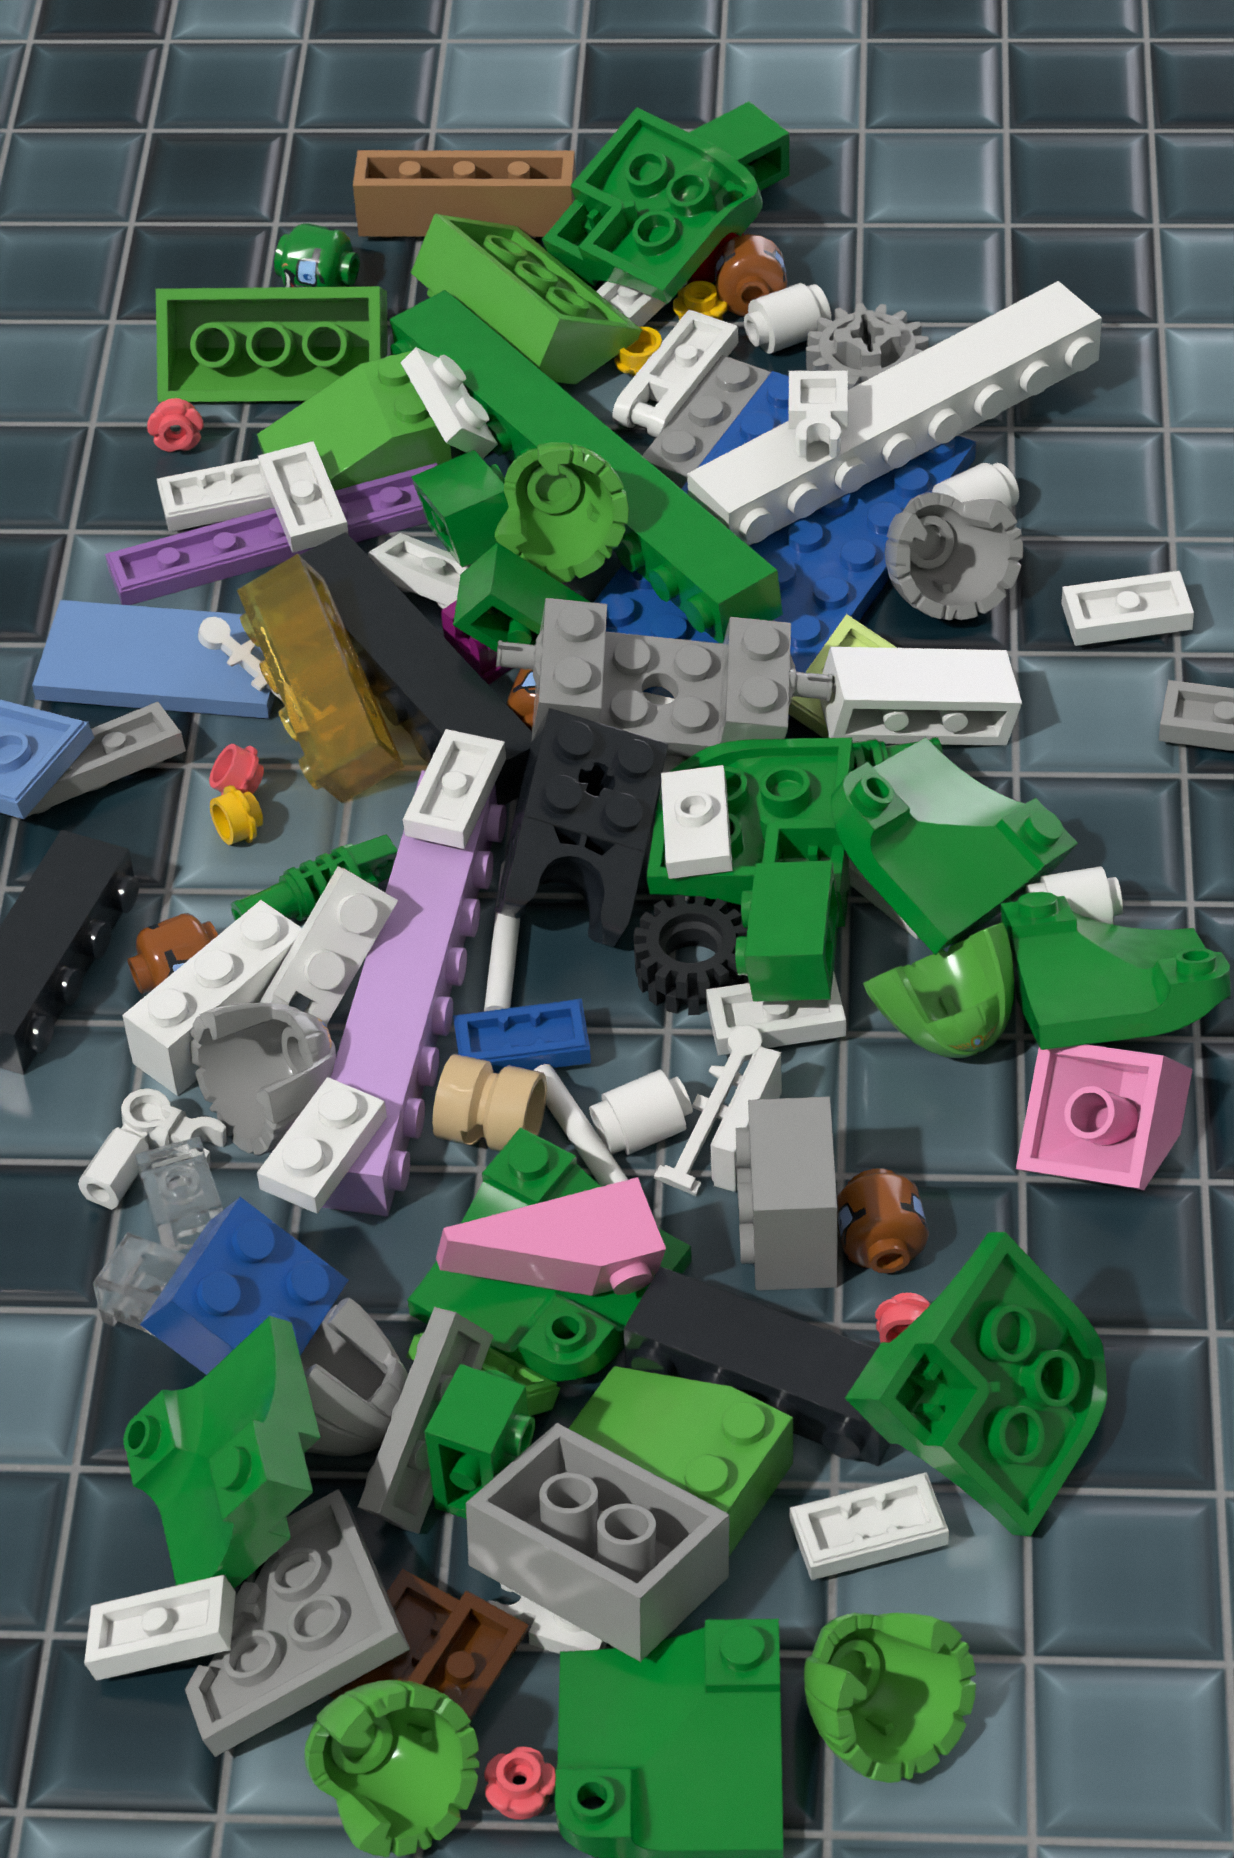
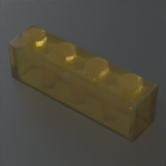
M296 554L239 588L237 592L246 611L245 614L240 616L241 624L250 640L262 650L265 660L259 663L261 673L270 688L276 694H280L285 707L279 710V716L289 735L296 742L299 741L304 756L300 757L298 761L310 785L316 790L323 787L337 800L344 803L404 768L325 579L299 554Z

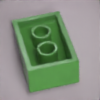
M411 351L358 365L257 434L258 443L263 454L314 441L334 491L434 463L439 465L452 459L450 445L444 441L401 364V361Z
M616 1366L611 1369L568 1428L728 1513L729 1556L793 1464L792 1416L731 1386Z

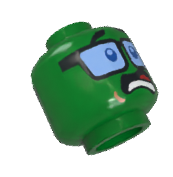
M304 223L297 225L290 234L286 233L280 238L275 252L274 267L276 275L282 278L285 287H345L346 285L352 286L356 282L360 269V257L358 253L353 252L351 240L345 232Z

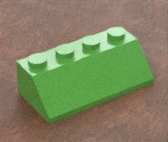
M434 214L411 274L428 288L427 295L429 297L443 290L449 292L554 382L577 384L618 355L620 349H626L639 339L642 332L640 327L517 226Z
M380 286L156 289L158 402L172 398H179L188 402L307 401L358 365L387 357V291Z

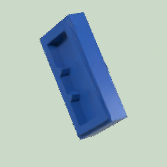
M582 999L453 1016L458 1055L490 1061L493 1073H499L508 1065L534 1070L543 1064H549L553 1068L591 1063L590 1045Z

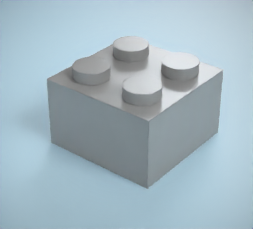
M830 1097L748 1100L749 1127L735 1128L741 1264H754L756 1291L837 1287V1196Z

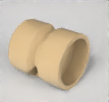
M457 1054L450 1056L444 1066L436 1091L432 1122L434 1135L439 1139L467 1145L476 1144L481 1137H484L490 1150L501 1151L520 1127L539 1136L547 1097V1079L544 1072L508 1065L499 1073H493L490 1061Z

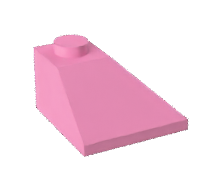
M1078 1045L1040 1050L1039 1048L1016 1169L1145 1190L1181 1134L1192 1069L1164 1055L1093 1045Z

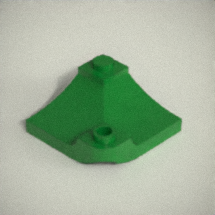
M637 107L570 185L575 201L542 240L546 250L590 285L595 287L600 280L613 282L638 290L668 304L727 234L732 232L741 236L760 213L763 201L754 176L735 158L713 144Z
M852 737L749 739L724 742L698 751L669 772L724 766L733 871L669 879L665 858L661 785L646 876L650 894L703 896L709 899L716 900L718 898L741 905L742 891L752 890L755 863L832 860L840 902L838 927H845L850 885L849 856L835 829L831 794L846 775L853 771L855 753Z
M926 737L874 767L867 762L851 771L831 794L835 829L851 861L865 879L935 955L1001 913V903L1012 902L1019 894L1025 891L1026 885L1038 883L1041 876L1050 875L1078 844L1064 829L1057 816L1048 811L1036 797L1025 804L993 791L957 767Z
M1048 892L1027 893L1019 897L1016 902L1001 903V918L1008 932L1012 951L1017 1001L1040 1050L1169 1033L1199 1020L1224 999H1231L1230 965L1222 952L1206 949L1194 928L1171 930L1140 929L1108 924L1073 912L1065 896H1056Z
M520 1127L482 1172L483 1182L461 1223L602 1186L577 1165L576 1155ZM658 1227L666 1248L660 1266L683 1274L692 1262L691 1246ZM436 1261L407 1301L409 1315L427 1325L434 1307L458 1313L494 1335L490 1344L491 1348L544 1377L557 1382L574 1380L598 1373L625 1347L624 1327L650 1284L630 1294L618 1295L611 1290L590 1296L442 1271Z
M988 1232L963 1268L931 1305L890 1343L881 1342L845 1399L889 1444H899L939 1471L977 1501L1012 1535L1031 1536L1085 1450L1101 1420L1107 1401L1104 1347L1098 1333L1084 1314L1006 1232Z
M268 1316L202 1380L193 1386L181 1390H161L130 1420L126 1427L124 1448L127 1454L133 1487L149 1495L159 1509L176 1586L225 1575L233 1589H235L291 1539L286 1516L313 1492L304 1453L321 1437L292 1322Z
M779 1619L705 1620L704 1628L664 1639L641 1662L616 1648L560 1651L558 1765L555 1777V1810L559 1832L569 1844L594 1858H784ZM588 1797H600L604 1800V1805L597 1809H586L580 1805Z

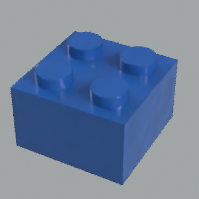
M240 1196L207 1223L140 1325L206 1375L268 1316L292 1322L301 1356L348 1282V1279Z

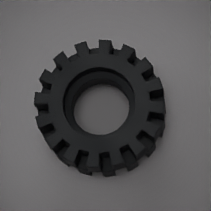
M685 895L673 896L674 907L669 908L664 900L654 905V916L645 912L640 918V928L635 927V974L638 977V986L641 992L648 991L649 1001L654 1005L658 1006L666 999V1011L677 1014L680 1004L688 1005V1015H700L699 1005L707 1003L706 989L748 983V975H738L735 959L736 939L738 936H747L748 928L745 929L743 927L742 915L736 909L727 913V902L717 898L711 907L707 906L706 897L695 896V903L686 904ZM686 946H701L716 953L711 958L696 963L680 962L668 956L671 952Z

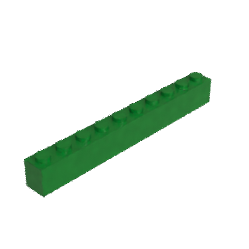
M443 290L390 319L394 343L390 346L392 355L409 352L417 347L438 358L441 355L448 356L462 369L466 376V380L463 382L466 390L485 409L489 416L486 424L498 444L492 450L496 455H504L513 462L526 451L536 449L538 444L563 442L588 448L599 454L611 465L623 483L629 507L628 524L624 525L625 533L618 547L612 550L617 554L620 562L627 570L631 572L636 570L651 583L653 590L660 599L665 602L671 601L683 611L691 625L698 632H706L718 643L723 644L730 617L773 621L783 615L777 569L449 292Z

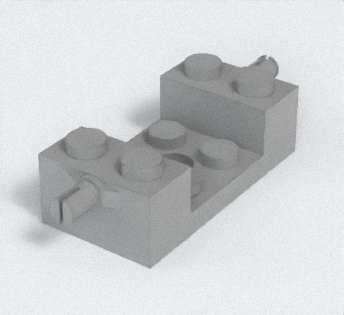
M546 598L540 633L535 645L498 641L496 667L533 670L536 686L532 740L548 709L552 708L667 743L669 745L666 755L690 758L702 749L724 742L749 739H785L788 729V710L793 696L829 701L832 690V674L796 672L795 664L790 655L791 623L730 617L724 643L722 644L606 632L607 604ZM649 687H662L671 692L675 700L664 705L654 704L646 699L643 691Z

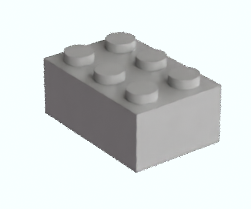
M559 1423L551 1427L466 1502L469 1566L640 1662L729 1577L728 1513Z

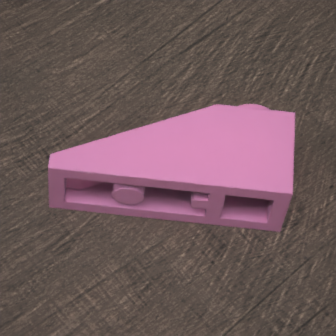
M636 1177L443 1228L436 1260L442 1271L590 1296L611 1290L615 1294L625 1295L641 1290L651 1283L660 1267L666 1248L639 1179Z

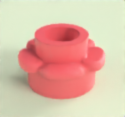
M179 398L167 399L161 402L150 415L147 422V430L150 435L154 436V444L166 452H175L181 449L188 451L194 448L201 440L199 432L204 427L203 418L195 407L188 401ZM173 425H178L181 427V429L175 432L172 431L170 427Z
M233 743L226 746L212 767L209 778L210 787L221 792V795L224 794V788L230 785L242 793L251 792L253 794L260 785L264 774V767L259 764V758L257 757V749L252 746L243 749Z
M900 1293L882 1302L875 1312V1318L878 1319L876 1329L880 1333V1341L890 1343L930 1306L929 1301L919 1294Z
M516 1747L507 1755L499 1753L490 1760L484 1771V1778L488 1782V1785L485 1787V1796L494 1808L508 1818L516 1820L532 1818L545 1809L551 1794L555 1792V1768L552 1764L545 1763L542 1753L534 1748ZM518 1775H522L527 1780L524 1784L516 1785L513 1783V1779Z

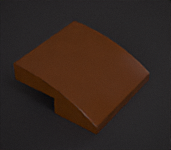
M402 1569L386 1593L410 1649L333 1691L328 1696L336 1699L354 1688L377 1681H412L445 1694L464 1710L468 1718L472 1720L527 1634L529 1625L467 1590L461 1599L458 1600Z

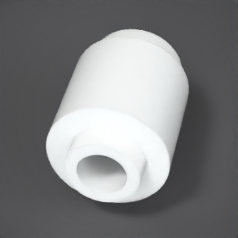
M799 283L751 300L748 314L744 316V327L750 342L754 346L760 345L766 353L770 354L808 340L809 331H817L818 319L822 317L831 320V310L824 292L818 285L806 286Z
M981 463L936 484L932 492L952 496L960 502L996 499L1001 501L1010 510L1019 500L1017 482L1011 471L1001 463L993 465Z
M1102 866L1044 875L1040 877V883L1029 884L1025 888V894L1048 892L1056 896H1065L1073 912L1100 922L1113 924V916L1122 915L1123 913L1122 895L1118 879L1116 877L1107 878Z
M660 1069L603 1093L602 1101L589 1107L596 1132L611 1155L622 1150L629 1155L685 1131L686 1122L684 1116L693 1113L689 1096L681 1080L678 1077L668 1080Z

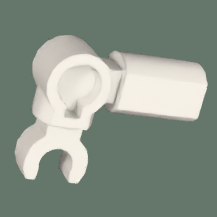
M149 1088L139 1089L130 1093L124 1099L121 1106L122 1128L117 1127L111 1131L80 1177L78 1185L81 1193L87 1200L112 1210L118 1206L148 1161L152 1151L158 1150L166 1154H170L173 1151L180 1154L182 1162L188 1168L197 1172H208L211 1167L210 1151L203 1147H198L197 1144L210 1142L216 1146L224 1147L227 1143L226 1126L220 1120L212 1117L201 1116L191 1119L186 1116L185 1111L171 1106L167 1097L158 1090Z

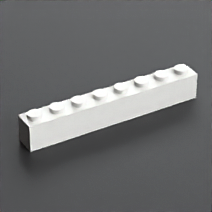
M1057 281L849 389L848 428H841V451L838 457H830L829 445L823 441L809 443L807 446V457H799L796 452V429H789V421L687 473L688 495L748 546L758 543L781 528L800 518L811 515L817 509L848 493L855 492L866 483L895 468L904 466L915 457L940 444L951 441L955 436L987 419L996 417L1002 411L1033 395L1040 394L1049 386L1076 372L1083 371L1091 364L1099 361L1102 317Z

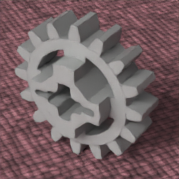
M857 303L855 312L848 314L839 307L835 309L834 321L821 317L817 320V331H809L808 347H806L807 371H848L849 390L928 349L929 340L927 336H922V325L920 322L907 324V312L903 310L891 316L887 314L885 304H880L875 312H873V310H866L863 303Z

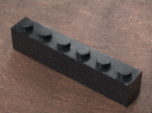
M344 532L286 561L289 588L285 589L284 594L293 615L299 621L306 619L316 630L318 639L326 652L330 655L337 653L347 664L349 673L356 685L363 691L369 689L375 695L389 722L394 726L400 724L411 735L420 756L426 762L431 761L445 729L504 741L506 760L495 782L497 805H505L517 799L520 794L532 743V731L357 543Z

